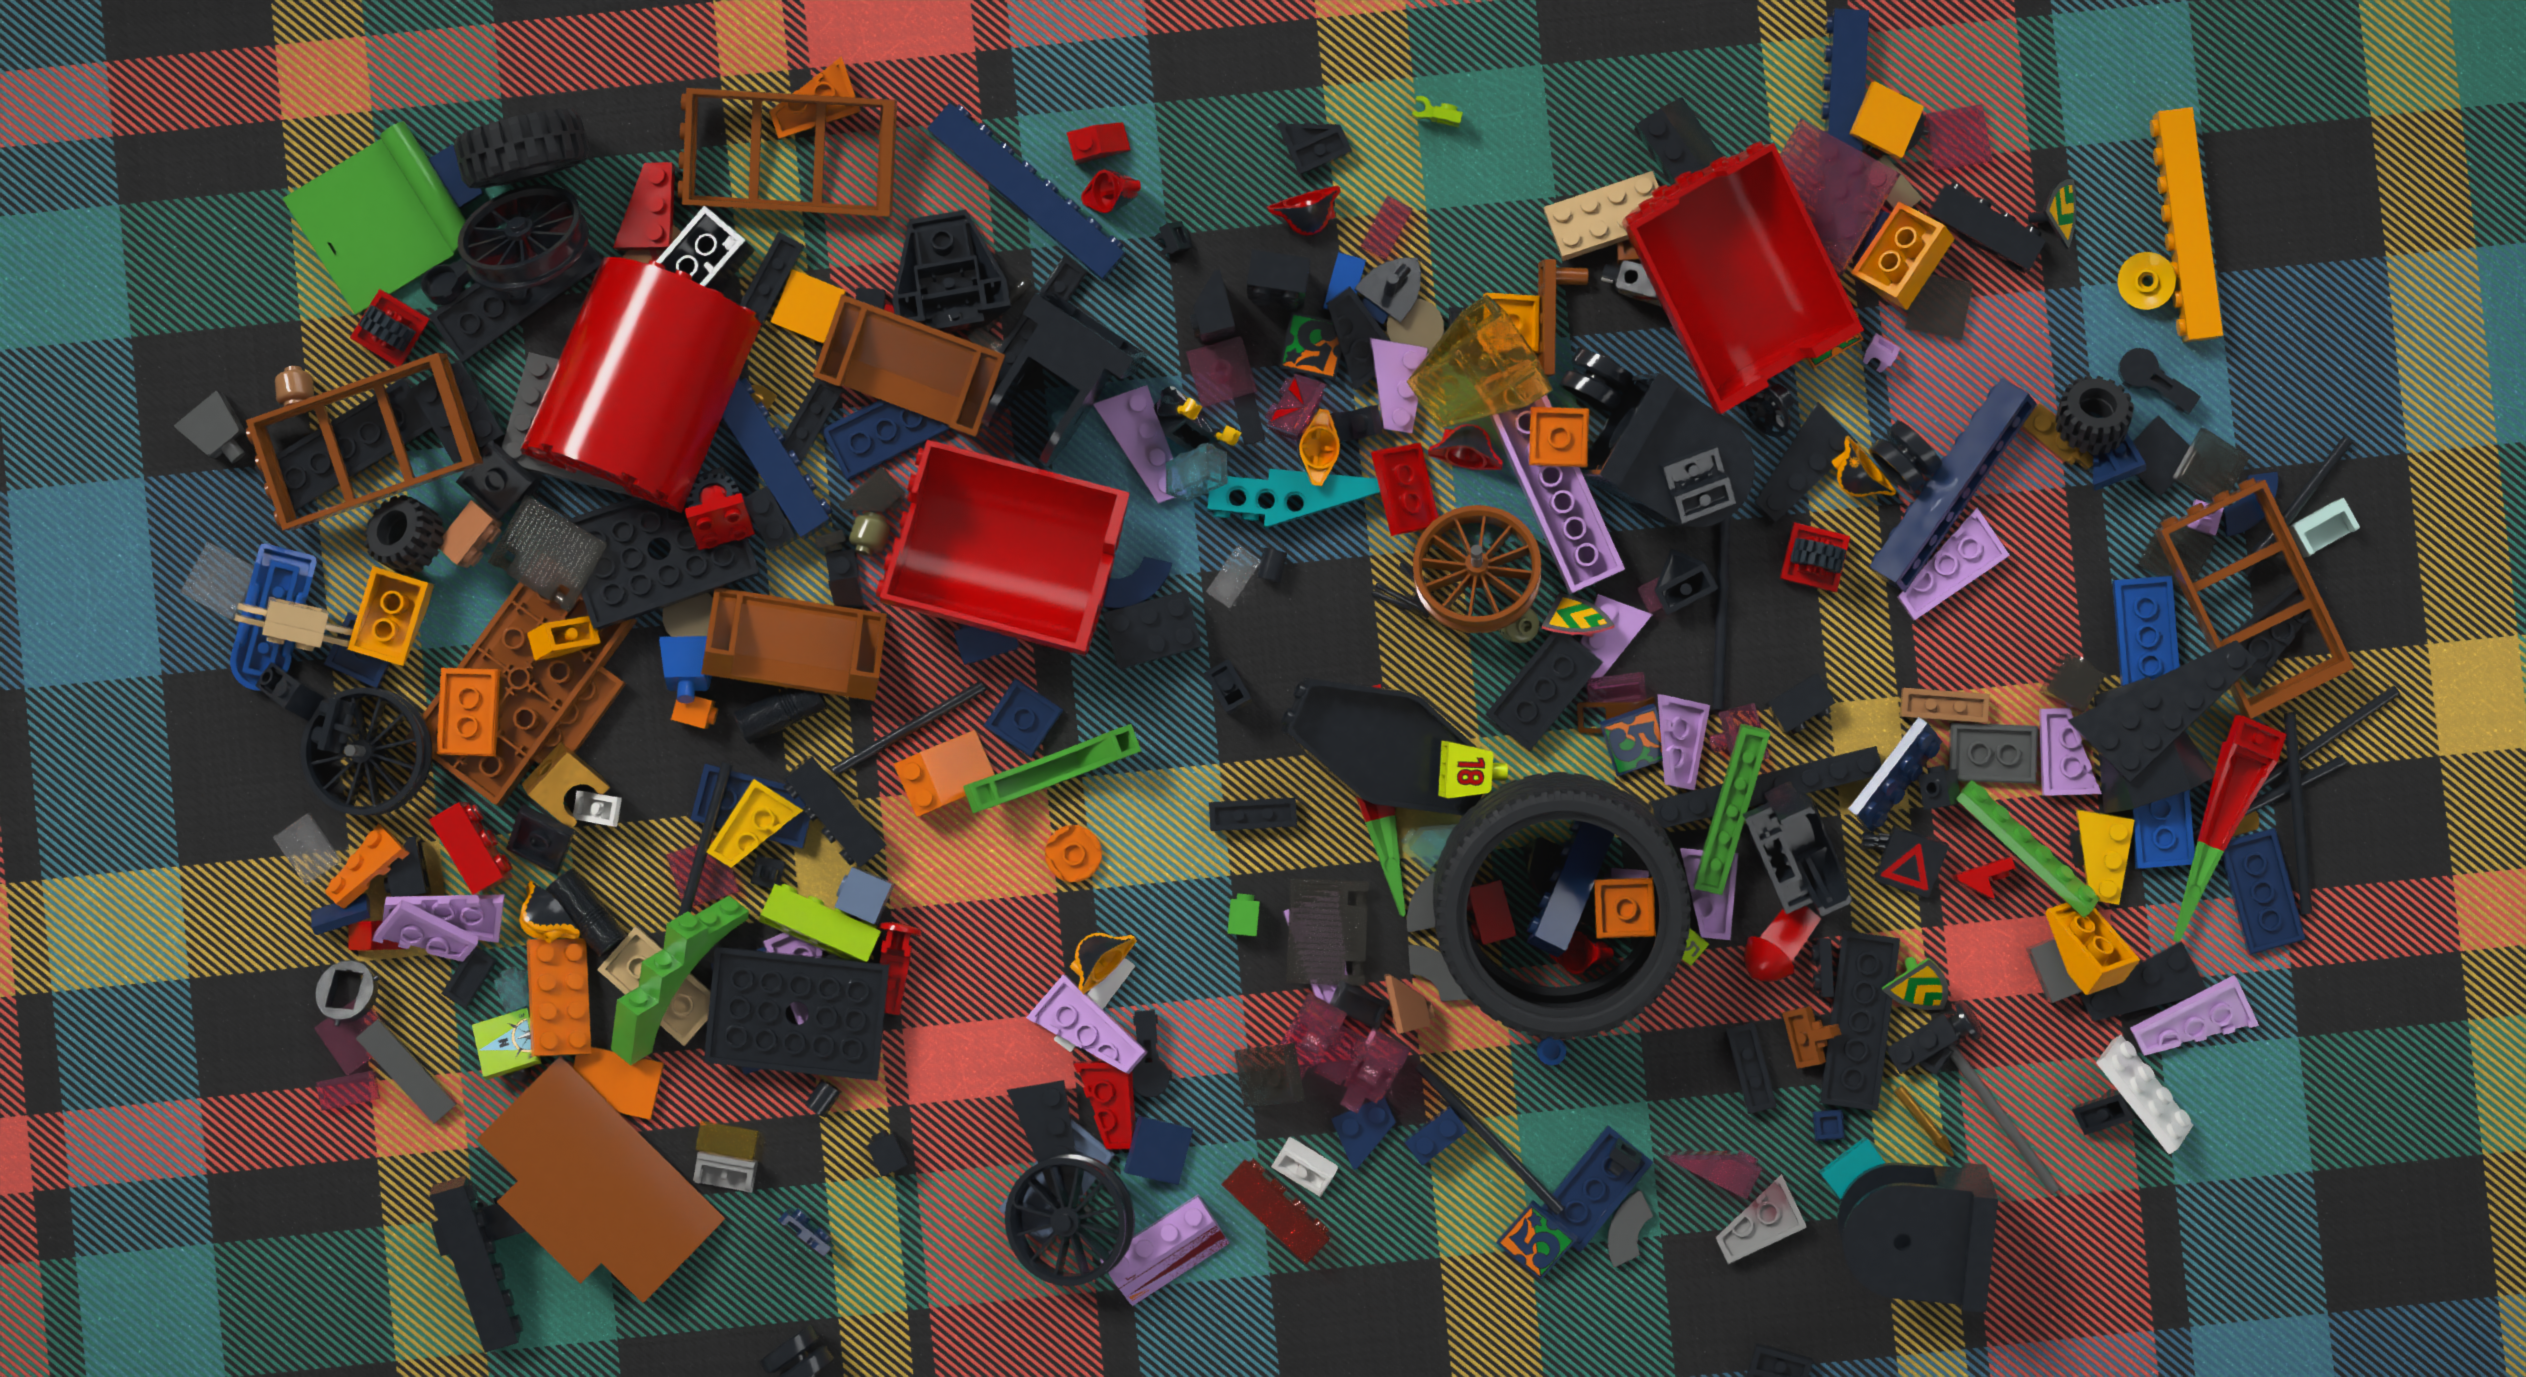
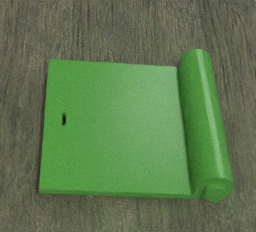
M404 121L387 128L381 133L380 140L282 198L355 315L360 314L369 307L379 289L391 295L424 275L433 266L440 265L459 253L457 245L458 236L466 219Z

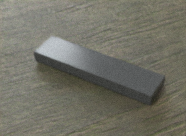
M379 1018L356 1037L357 1041L433 1124L457 1104Z

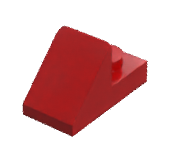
M2006 857L1953 874L1954 881L1989 899H1995L1988 877L1992 876L1993 881L2010 876L2008 871L2015 869L2012 857Z
M359 921L348 925V950H398L405 948L398 947V942L383 939V943L372 941L374 932L383 921Z

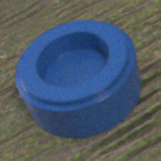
M1547 1036L1546 1039H1542L1538 1043L1537 1055L1543 1063L1557 1065L1566 1056V1046L1561 1039L1553 1040V1037Z

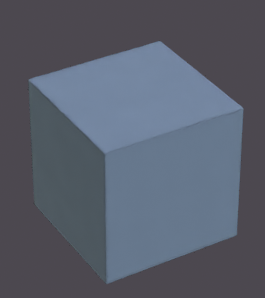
M851 867L849 874L844 876L836 896H838L835 908L872 924H878L895 883L858 867Z

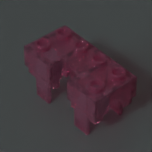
M1308 993L1280 1043L1282 1044L1280 1050L1291 1056L1283 1073L1301 1082L1308 1067L1314 1068L1315 1064H1317L1315 1072L1334 1083L1341 1085L1343 1079L1346 1080L1344 1086L1347 1087V1091L1340 1105L1357 1114L1365 1098L1377 1104L1379 1099L1382 1100L1393 1079L1401 1070L1411 1049L1374 1028L1364 1038L1342 1025L1347 1013Z

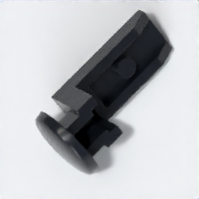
M1959 1000L1955 1002L1956 1014H1943L1887 1047L1886 1051L1899 1074L1914 1068L1951 1045H1958L1965 1041L1966 1036L1969 1034L1977 1040L1980 1039L1983 1031L1972 1009L1964 1001Z

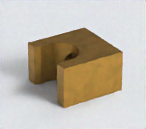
M562 742L554 748L522 783L528 796L562 824L573 828L577 821L570 809L563 804L567 791L573 786L585 784L593 787L597 793L603 795L610 788L598 772Z

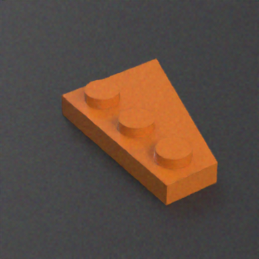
M842 56L813 77L812 80L799 90L792 93L856 97ZM781 102L769 111L778 139L816 127V104ZM827 105L826 123L861 112L860 107Z
M378 823L374 830L366 836L365 841L358 850L349 857L346 865L338 875L330 881L325 892L335 904L345 909L369 888L370 881L378 874L384 876L391 870L389 865L398 857L403 860L410 853L387 828Z

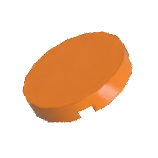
M1068 825L1056 830L1048 839L1045 848V861L1049 870L1058 879L1067 882H1081L1091 877L1099 868L1102 859V846L1097 836L1088 828L1079 825Z

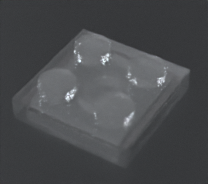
M207 542L180 593L228 619L234 620L235 614L239 611L237 609L238 603H243L246 598L254 566Z

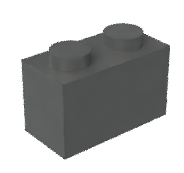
M2054 937L2026 948L2047 1002L2054 1003L2082 991L2068 975Z

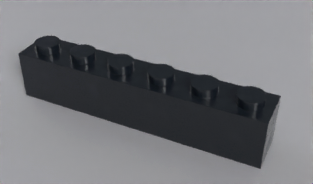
M467 1175L433 1185L430 1198L484 1352L517 1344L523 1331V1323L520 1315H515L513 1311L514 1297L511 1289L505 1288L503 1282L505 1271L502 1263L496 1262L494 1256L496 1245L493 1237L487 1236L485 1230L487 1220L484 1211L478 1210L476 1204L478 1194L475 1185L469 1184Z

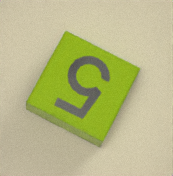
M1690 928L1682 960L1689 966H1692L1709 943Z

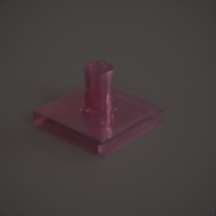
M1241 336L1186 352L1202 408L1257 393Z
M1755 703L1719 712L1724 732L1711 735L1710 746L1716 753L1729 749L1731 756L1740 724L1761 728ZM1767 747L1764 753L1763 760L1770 758Z

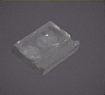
M307 813L273 837L305 885L310 884L317 877H320L342 861L310 813Z

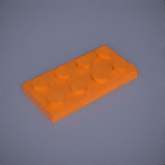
M541 939L527 940L531 1057L591 1054L587 945L585 939H556L551 943Z

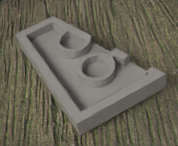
M1782 1174L1715 1238L1727 1264L1807 1228Z

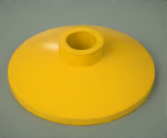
M2141 252L2131 256L2124 262L2118 274V289L2121 296L2128 304L2138 309L2150 310L2162 306L2171 298L2176 287V274L2173 266L2165 257L2154 252ZM2147 275L2153 277V284L2149 287L2143 282L2144 277Z

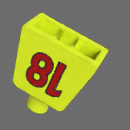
M1442 741L1438 796L1455 798L1490 793L1492 780L1506 781L1508 766L1506 763H1493L1494 755L1492 751Z

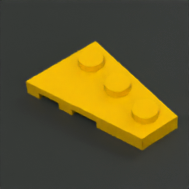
M753 779L706 852L732 868L803 810L761 782Z
M2076 809L2086 884L2100 898L2099 902L2119 905L2135 820L2133 818Z

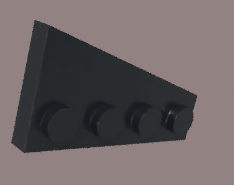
M2309 572L2322 600H2324L2328 595L2313 574ZM2296 581L2224 638L2304 600ZM2309 609L2240 642L2257 660V663L2243 675L2253 689H2256L2266 672L2276 663L2282 651L2296 637L2295 634L2312 616Z
M2179 941L2137 963L2123 983L2089 995H2085L2083 992L2078 997L2091 1021H2097L2190 998L2207 988L2182 941Z

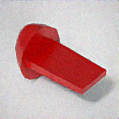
M1803 906L1788 914L1782 909L1759 937H1749L1744 951V962L1751 978L1759 981L1774 982L1794 973L1792 961L1821 918L1807 906Z

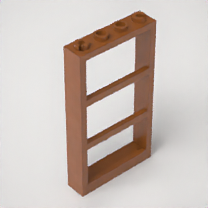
M686 88V94L682 93L681 111H685V123L681 122L680 140H684V152L679 153V169H683V181L679 180L678 198H682V205L892 216L897 100ZM699 97L752 100L749 198L695 195ZM763 101L816 104L812 202L759 199ZM827 105L880 108L876 206L822 203Z
M438 352L246 420L248 425L246 434L250 443L255 446L257 452L255 461L266 480L264 484L265 492L269 499H272L275 507L273 512L274 519L282 530L287 531L307 526L483 464L446 353ZM432 368L462 461L415 477L385 385ZM374 389L404 482L356 498L325 406ZM315 410L345 502L297 519L266 426Z
M2254 477L2239 483L2240 489L2231 494L2226 490L2213 496L2214 502L2206 506L2199 503L2186 509L2188 514L2177 519L2175 515L2163 520V522H2160L2162 527L2154 531L2211 651L2235 640L2240 643L2307 609L2310 610L2332 657L2248 699L2238 680L2230 688V691L2241 714L2250 719L2355 668L2266 480L2255 481ZM2254 493L2277 542L2192 583L2169 534ZM2282 551L2304 600L2227 638L2219 640L2197 592Z

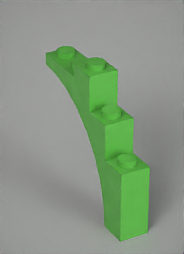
M727 896L696 915L686 912L667 923L663 950L642 961L639 987L617 999L611 1044L613 1052L629 1065L652 1053L655 1037L662 1018L685 978L717 942L731 930L748 920L749 910L731 896Z

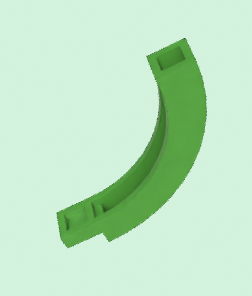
M1130 724L1030 763L967 784L963 788L974 814L1141 752L1133 727Z

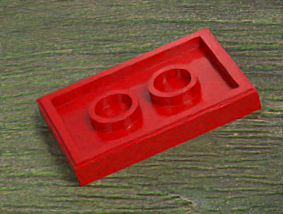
M1421 442L1372 451V460L1391 536L1425 530L1439 516Z

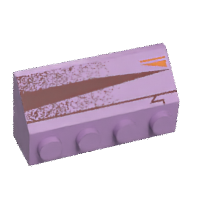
M1197 1194L1135 1234L1125 1257L1108 1273L1133 1306L1230 1242L1200 1195Z

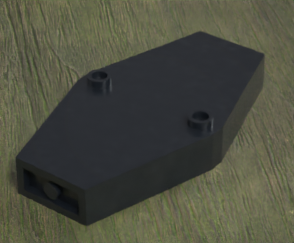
M1306 677L1303 682L1300 681L1297 684L1293 693L1295 701L1291 709L1287 708L1281 720L1283 727L1281 731L1356 797L1378 805L1462 816L1481 799L1483 794L1455 798L1438 796L1442 741L1472 747L1476 746L1421 697L1406 691Z

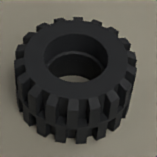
M2085 376L2083 381L2080 378L2074 380L2073 385L2069 384L2065 392H2063L2055 418L2057 423L2056 430L2061 433L2060 438L2063 441H2068V446L2071 448L2077 447L2080 449L2079 452L2082 453L2091 451L2092 455H2098L2099 451H2102L2104 454L2109 453L2111 448L2117 449L2120 446V442L2123 443L2126 438L2133 416L2134 404L2130 402V394L2124 393L2125 388L2122 385L2116 386L2114 380L2109 379V381H2106L2101 376H2097L2096 379H2092L2091 376ZM2085 412H2093L2101 415L2103 418L2091 417Z
M406 495L391 497L389 502L385 500L381 503L379 509H375L373 512L374 516L367 523L369 527L365 530L364 535L367 537L365 547L368 548V554L374 560L402 575L404 573L412 575L415 571H422L425 565L429 566L432 563V558L434 556L437 557L440 552L438 547L442 546L444 541L441 538L445 534L444 528L441 527L443 521L442 518L438 517L439 514L416 499Z

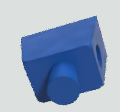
M707 636L660 637L666 686L669 691H677V701L680 703H692L695 691H706L710 687L712 676L701 674Z

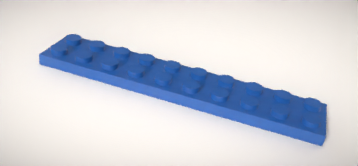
M2172 576L2113 580L2121 686L2148 676L2153 680L2180 667ZM2190 790L2131 809V817L2135 820L2133 842L2135 867L2137 869L2192 865L2195 850Z

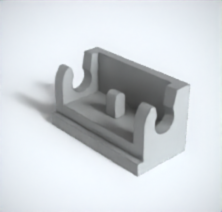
M701 1150L697 1154L693 1181L695 1183L752 1193L758 1161Z

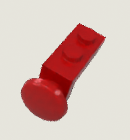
M883 922L880 923L878 929L886 930L887 936L886 941L882 942L880 963L890 964L885 1013L900 1016L912 953V946L909 945L911 935L921 936V930L906 924Z

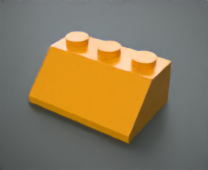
M1898 202L1851 274L1886 300L1907 310L1955 238L1945 225Z

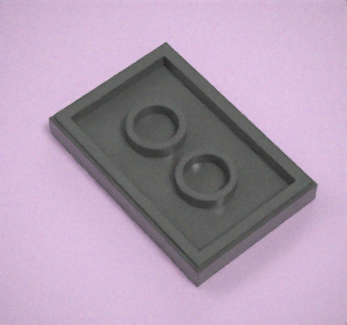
M1950 723L1948 770L1956 769L1958 781L1973 780L1974 782L2036 784L2038 726Z

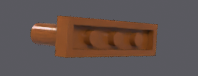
M1544 259L1538 263V296H1540L1539 353L1537 354L1538 377L1549 378L1555 375L1556 284L1587 285V268L1556 267V259Z

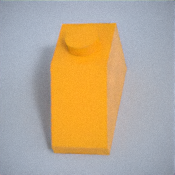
M589 616L544 623L527 633L535 661L560 657L601 643L598 631H594Z

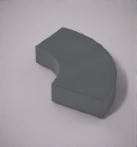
M1436 871L1421 882L1410 900L1407 910V932L1435 927L1433 883Z
M1408 945L1410 974L1420 975L1430 980L1437 988L1441 1001L1468 999L1450 974L1440 952L1425 946Z
M1641 1190L1634 1192L1621 1203L1611 1221L1607 1246L1614 1268L1640 1255L1637 1246L1638 1234L1644 1223L1653 1217Z

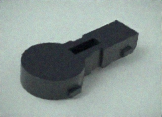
M461 259L450 265H437L427 270L421 281V289L430 302L444 305L452 302L459 296L463 286L472 279L467 270L466 262Z
M2135 348L2128 351L2122 357L2118 365V374L2123 382L2122 385L2126 388L2141 389L2146 387L2151 391L2154 390L2161 395V398L2175 406L2176 410L2187 415L2190 414L2201 398L2200 395L2176 379H2171L2165 375V372L2159 369L2158 360L2150 350Z
M1155 1009L1135 1010L1133 1023L1136 1025L1137 1042L1148 1053L1132 1070L1133 1088L1142 1096L1155 1097L1166 1090L1169 1080L1172 1079V1070H1169L1166 1063L1159 1059V1052L1156 1050V1043L1158 1042L1156 1024H1158V1014H1155ZM1151 1058L1152 1062H1145V1059Z

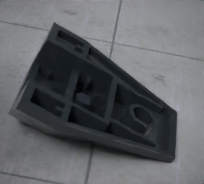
M966 209L909 219L892 299L894 314L948 333L986 326L1011 308L1007 280Z

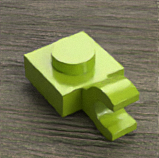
M1416 96L1415 102L1424 104L1425 110L1422 112L1413 111L1412 117L1416 119H1430L1432 122L1459 128L1463 112L1457 111V106L1441 103L1440 107H1433L1428 98Z

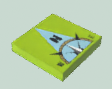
M528 1008L472 1025L482 1074L485 1080L541 1064L540 1056L531 1057L530 1011Z

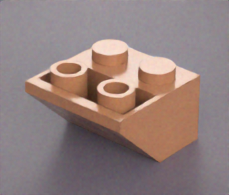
M471 500L441 537L444 541L438 549L456 565L468 568L470 565L474 567L483 557L484 553L482 550L487 543L492 544L500 536L502 530L499 528L503 523L477 502Z

